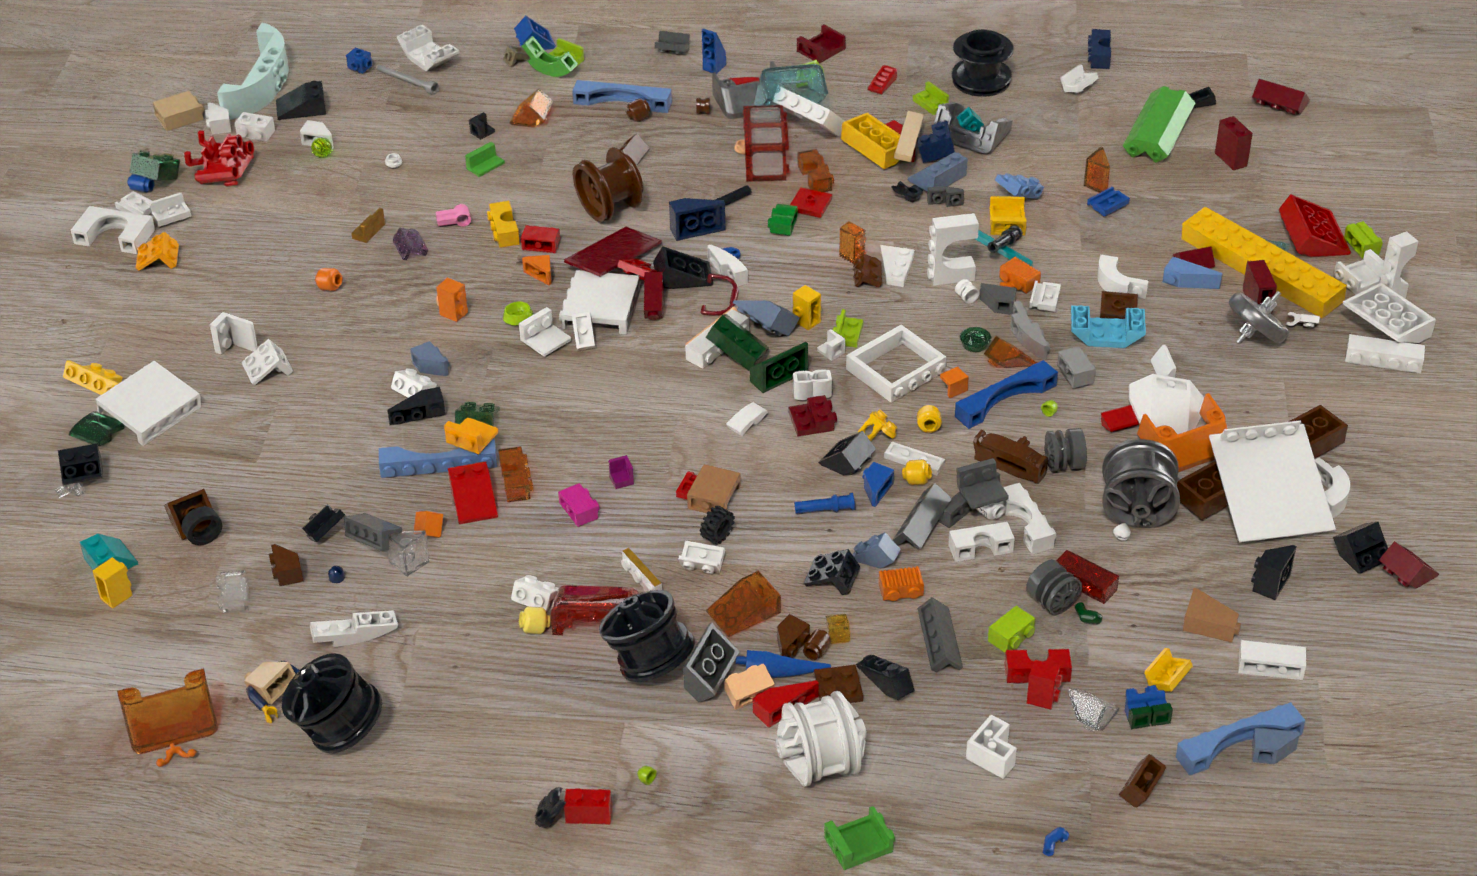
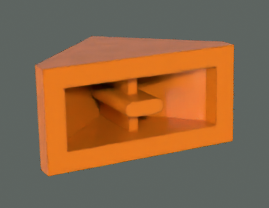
M550 255L525 256L522 258L524 273L549 286L552 284Z

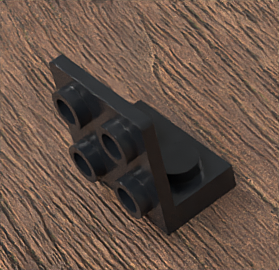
M849 549L837 550L824 555L820 554L814 558L804 585L807 587L832 581L841 595L849 594L860 565Z

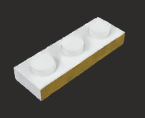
M630 548L623 550L621 564L625 571H629L632 574L635 582L640 583L645 592L662 590V583Z

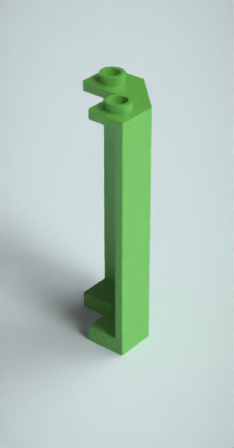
M1166 86L1153 91L1123 144L1124 149L1133 158L1146 152L1155 163L1168 157L1195 105L1193 99L1184 90L1175 91Z

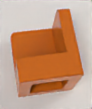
M958 366L940 374V378L948 385L947 396L949 398L968 391L969 376Z
M430 511L416 512L413 535L441 537L443 514Z

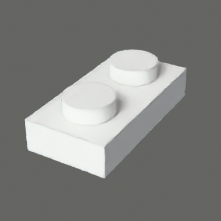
M590 312L573 314L572 321L577 350L596 348Z

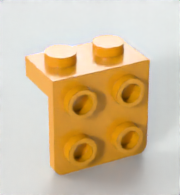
M166 232L155 235L152 240L139 246L136 269L139 271L157 259H161L170 269L176 267L178 242Z
M466 418L460 425L451 421H447L444 425L446 443L476 454H480L498 434V428L472 418Z

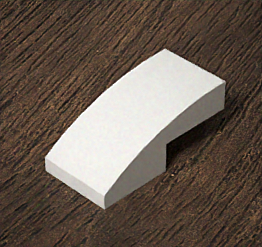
M752 402L737 412L726 425L729 429L743 436L752 424L757 426L768 412Z

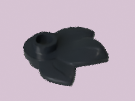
M899 181L897 186H891L893 191L903 195L910 202L919 200L920 195L923 194V189L917 185L908 187Z
M556 787L552 789L540 801L535 815V824L538 827L548 828L555 820L556 815L564 807L566 802L559 800L563 788Z

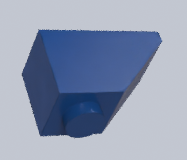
M873 462L869 468H866L862 476L864 479V489L873 507L878 505L894 484V469Z

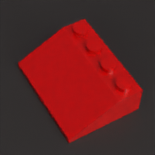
M1292 194L1288 196L1278 209L1281 219L1284 221L1291 240L1295 245V250L1299 254H1305L1310 257L1351 254V250L1331 210Z

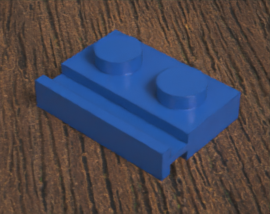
M1110 187L1089 198L1087 205H1092L1094 210L1106 216L1129 204L1130 198L1119 190L1115 191L1114 187Z

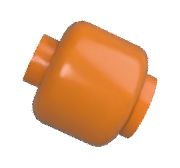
M321 268L315 276V282L318 288L323 291H335L342 284V275L336 268Z

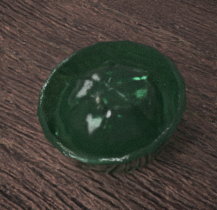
M981 327L966 328L959 336L962 346L970 352L984 351L992 338L991 334Z

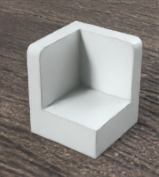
M830 329L827 331V342L817 347V351L832 361L845 353V338Z

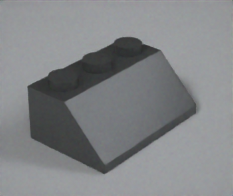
M712 623L707 626L683 667L684 688L698 703L715 696L740 652Z

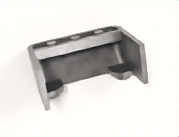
M770 61V71L765 74V80L736 85L731 79L720 81L716 73H712V94L726 118L737 119L782 110L781 107L772 101L779 86L784 88L781 73L773 61Z

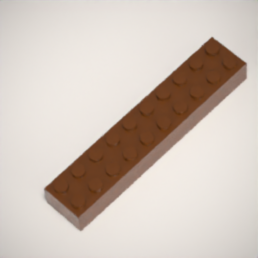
M1318 405L1288 421L1301 420V424H1304L1314 459L1345 442L1348 425L1322 405ZM1216 460L1177 481L1180 503L1201 520L1228 506Z

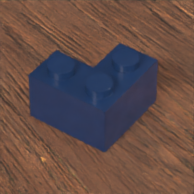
M940 121L931 125L933 134L917 138L923 163L944 158L955 152L947 121Z

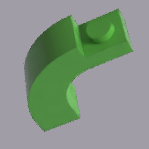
M533 36L521 46L530 57L528 63L542 74L561 77L571 72L578 65L569 52L561 56L548 54Z

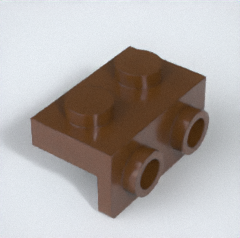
M863 253L853 264L854 284L856 287H859L864 281L879 288L882 284L881 261L876 257Z

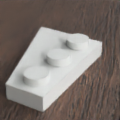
M880 245L886 285L904 287L915 250Z

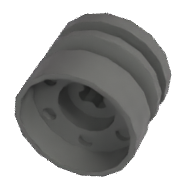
M1081 428L1067 429L1065 438L1061 430H1057L1055 433L1053 431L1046 432L1044 450L1045 456L1048 457V467L1051 472L1057 471L1058 468L1061 471L1065 470L1067 463L1070 469L1086 467L1087 447Z
M1052 559L1040 564L1032 572L1026 584L1028 594L1037 602H1041L1043 607L1047 608L1054 615L1068 610L1076 602L1082 590L1080 580L1074 577L1072 573L1067 572L1060 563Z

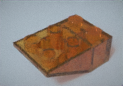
M758 570L741 578L715 601L706 612L723 632L730 637L781 613V595Z

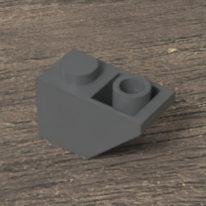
M981 283L980 300L994 313L1011 315L1013 314V303L1016 301L1017 288Z

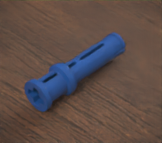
M853 492L843 496L835 494L831 498L795 501V514L823 510L838 512L841 509L849 508L855 510Z

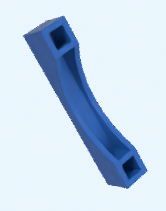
M1044 360L1033 364L956 402L955 418L970 429L983 423L989 410L1003 399L1024 393H1043L1056 387L1058 371Z

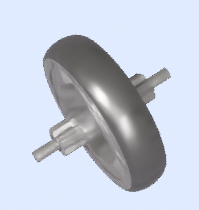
M1279 291L1272 298L1267 297L1261 305L1241 292H1236L1231 296L1229 306L1246 321L1240 329L1242 335L1237 340L1239 344L1245 337L1250 338L1256 330L1276 343H1281L1287 338L1289 334L1288 329L1271 314L1272 310L1277 306L1276 299L1281 295Z

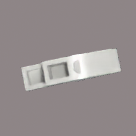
M394 610L353 613L352 619L310 623L313 643L332 641L333 647L369 641L387 634L398 627Z

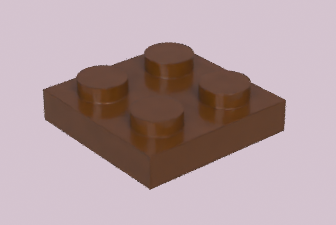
M1102 291L1100 318L1125 319L1126 308H1137L1138 294Z
M856 665L814 669V679L819 682L820 701L822 697L831 696L832 692L840 691L849 703L863 702V692Z

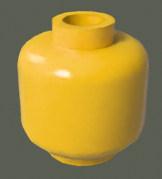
M925 405L919 409L916 417L920 430L926 433L937 431L942 423L939 409L933 405Z
M924 459L910 460L902 468V476L910 485H924L932 478V468Z

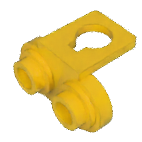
M880 409L875 412L872 411L868 420L858 430V432L863 431L865 433L866 428L874 424L872 433L867 436L870 441L880 430L892 439L897 435V426L891 421L886 422L888 416Z

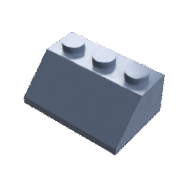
M954 152L908 177V181L925 191L928 190V187H947L966 176L968 158Z

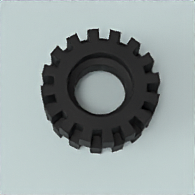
M716 505L715 508H711V512L708 511L706 513L707 517L704 516V522L700 525L702 526L700 528V535L715 545L721 544L722 540H726V536L730 535L729 531L733 529L731 526L735 523L733 521L735 516H733L732 512Z

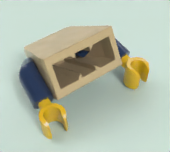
M287 661L263 662L253 672H248L245 675L244 682L247 686L246 693L249 700L260 711H264L265 720L268 723H272L269 715L273 714L278 718L275 707H268L267 705L272 704L285 692L289 682L299 671V669Z

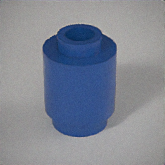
M135 173L127 181L131 190L140 192L152 191L155 184L154 179L150 176Z

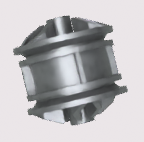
M1146 439L1129 440L1112 448L1106 454L1102 464V473L1106 484L1102 503L1106 514L1118 524L1126 523L1128 527L1152 528L1170 520L1177 512L1180 504V495L1176 485L1179 467L1175 454L1165 445Z

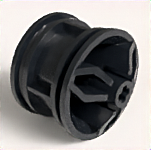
M650 590L630 596L614 607L600 624L599 633L603 640L608 643L609 647L617 650L619 653L617 660L620 665V671L628 681L644 682L661 677L682 664L694 648L695 639L683 623L676 621L677 609L674 605L675 602L672 595L667 591Z
M336 653L320 656L301 668L289 682L282 698V712L290 722L299 726L311 738L313 744L325 753L342 752L360 742L374 727L382 709V696L378 689L365 681L345 656Z

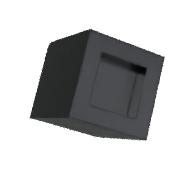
M483 112L469 119L470 133L481 140L495 133V129L487 124L486 113Z

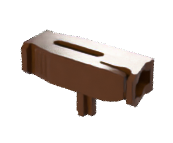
M981 429L974 437V459L981 462L994 458L997 469L1017 478L1034 481L1036 484H1039L1047 473L1048 457L1028 447L1030 441L1027 440L1026 436L1020 437L1016 442L999 434H986Z

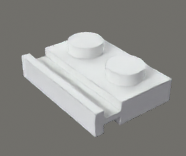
M133 191L121 198L120 202H115V206L120 211L149 215L151 213L149 203L152 201Z
M1035 281L1029 308L1033 306L1039 310L1055 312L1061 284L1049 282L1041 284Z

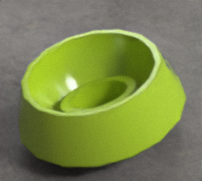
M521 301L512 302L504 309L503 321L509 325L518 326L520 322L534 315L527 303Z

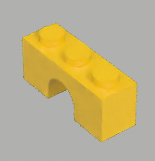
M510 202L490 203V211H487V218L490 221L494 241L498 242L499 248L519 245V231L516 221H513Z

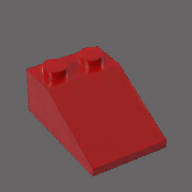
M487 462L448 468L449 483L459 525L498 518Z

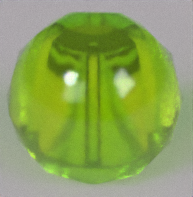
M319 137L312 142L311 150L316 157L325 158L331 153L332 145L328 139Z

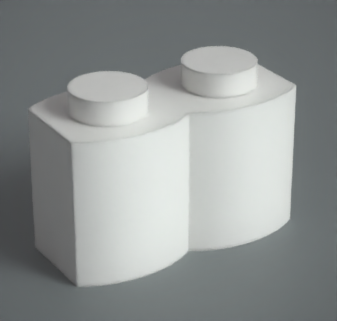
M822 369L813 372L798 371L793 373L794 399L807 400L810 397L823 395L826 398L831 397L832 377L830 370Z

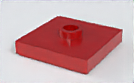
M800 187L790 205L798 206L799 214L821 218L832 200V194Z

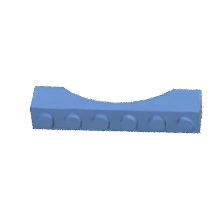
M577 80L572 90L573 104L589 106L608 101L632 102L641 98L647 101L652 112L668 113L672 103L671 89Z
M495 438L491 440L480 454L462 448L442 453H417L398 446L379 448L381 478L448 472V468L485 461L488 468L497 467Z
M1292 703L1279 705L1274 709L1259 712L1249 718H1243L1235 723L1223 725L1210 732H1204L1196 737L1182 740L1178 743L1176 758L1190 776L1209 769L1216 756L1227 747L1238 742L1252 740L1255 728L1300 732V735H1302L1305 719Z

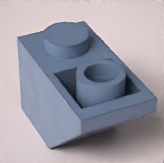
M430 341L410 349L412 363L420 373L440 376L449 375L448 359L445 356L443 357L438 347H435Z
M884 532L878 536H872L865 542H859L854 547L852 555L858 563L880 569L895 561L900 548Z
M1255 728L1252 739V761L1266 764L1278 763L1297 749L1300 732Z

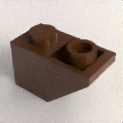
M272 544L273 553H269L271 565H275V567L271 568L273 578L278 579L279 587L304 582L298 553Z
M789 614L777 626V642L781 656L790 658L796 656L798 650L810 637V624Z

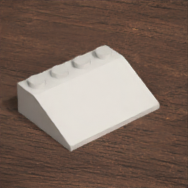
M1382 283L1343 301L1344 306L1397 342L1420 343L1432 336L1436 319Z

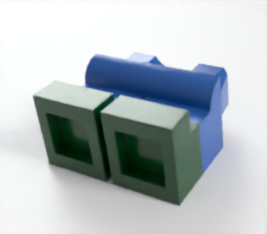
M1156 685L1147 686L1145 692L1138 694L1135 688L1126 690L1124 710L1131 729L1150 727V723L1152 726L1171 724L1173 708L1170 703H1167L1164 690L1159 691Z

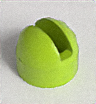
M1048 400L1041 405V411L1048 417L1053 416L1057 412L1058 405L1053 400Z
M642 766L637 772L639 780L646 785H650L655 780L657 771L650 766Z

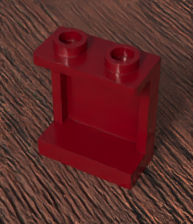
M825 24L821 26V33L809 40L803 36L797 38V52L813 61L817 60L819 64L845 50L846 36Z

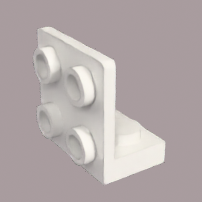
M547 307L519 323L520 340L542 356L550 354L571 341L569 335L553 325L552 311Z
M222 312L210 324L215 353L222 354L232 344L251 351H255L258 348L253 322Z
M269 339L242 361V365L253 385H256L274 368L278 372H284L287 376L293 372L283 350Z

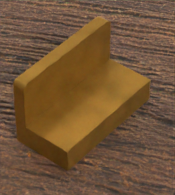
M379 208L373 215H369L351 233L352 239L367 243L385 225L383 208Z

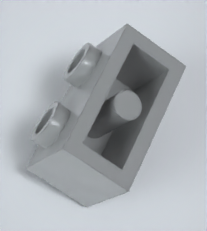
M1079 346L1059 351L1057 366L1073 388L1094 383L1096 368L1091 364L1086 353H1083Z

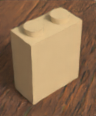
M190 91L153 102L155 116L166 131L203 120L202 113H204V108L202 104L198 103L197 97L193 96Z

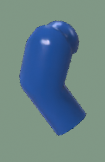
M1057 827L1046 835L1043 854L1052 856L1055 850V843L1058 840L1060 842L1068 840V831L1063 827Z

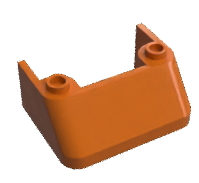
M1206 393L1199 414L1207 425L1177 434L1170 426L1155 427L1148 415L1143 414L1137 435L1140 439L1156 441L1168 447L1175 454L1178 461V472L1215 460L1209 435L1223 433L1224 429H1227L1225 414L1212 396Z

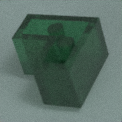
M140 150L139 153H132L130 173L156 181L177 179L180 159L174 158L172 154L150 155L149 151Z

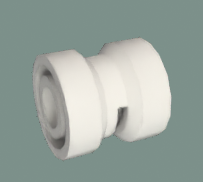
M963 279L957 283L955 292L962 297L965 303L970 304L978 299L979 290L968 279Z

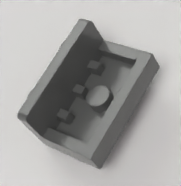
M659 31V39L655 42L654 48L659 49L660 52L674 50L676 54H683L689 50L690 34Z

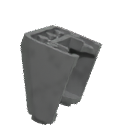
M956 102L939 104L934 124L940 121H947L953 144L980 153L991 152L1009 133L1013 120L1000 118L997 121H991L989 126L983 125L980 132L976 133L962 128L956 118L966 109L964 105Z

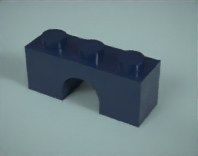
M1092 29L1091 35H1088V62H1091V68L1110 69L1111 30Z

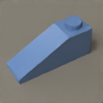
M1172 257L1164 268L1163 282L1179 288L1220 289L1223 273Z

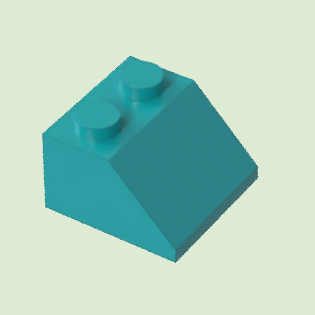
M98 533L80 541L84 560L92 570L112 557L119 563H124L127 569L138 565V561L118 538Z

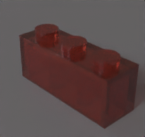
M1066 550L1056 560L1067 572L1072 573L1074 577L1080 580L1082 583L1081 593L1103 604L1118 589V575L1069 550Z

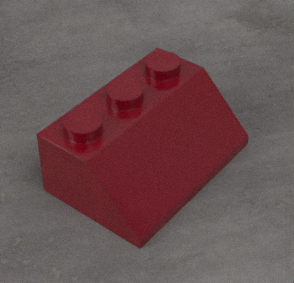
M1258 79L1252 95L1256 104L1262 106L1265 104L1271 105V108L1275 110H1280L1281 108L1292 115L1296 113L1301 114L1310 102L1309 97L1303 91L1263 79Z

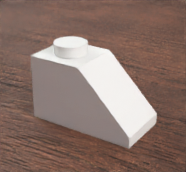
M307 120L300 130L302 145L333 149L332 134L323 122Z

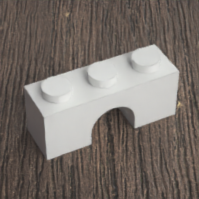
M1008 522L949 531V548L954 561L958 562L974 559L975 548L978 546L990 548L994 556L1013 553L1015 538Z

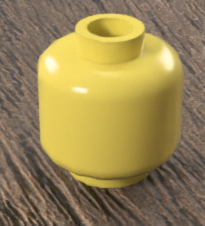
M526 607L524 611L520 612L519 627L525 633L542 634L546 627L549 628L550 615H547L544 608Z

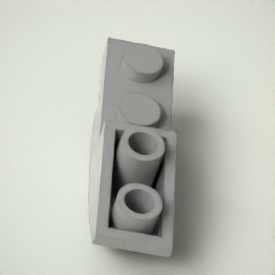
M1015 301L1013 303L1010 325L1014 336L1029 352L1042 360H1046L1050 346L1049 342L1045 340L1043 329H1040L1038 322L1032 323L1031 319H1028L1027 309L1023 307L1021 301Z

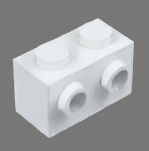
M243 112L235 122L237 135H241L244 138L268 141L275 132L274 120L270 116Z

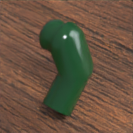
M1083 602L1075 605L1074 608L1083 623L1100 624L1102 622V615L1097 611L1087 610Z

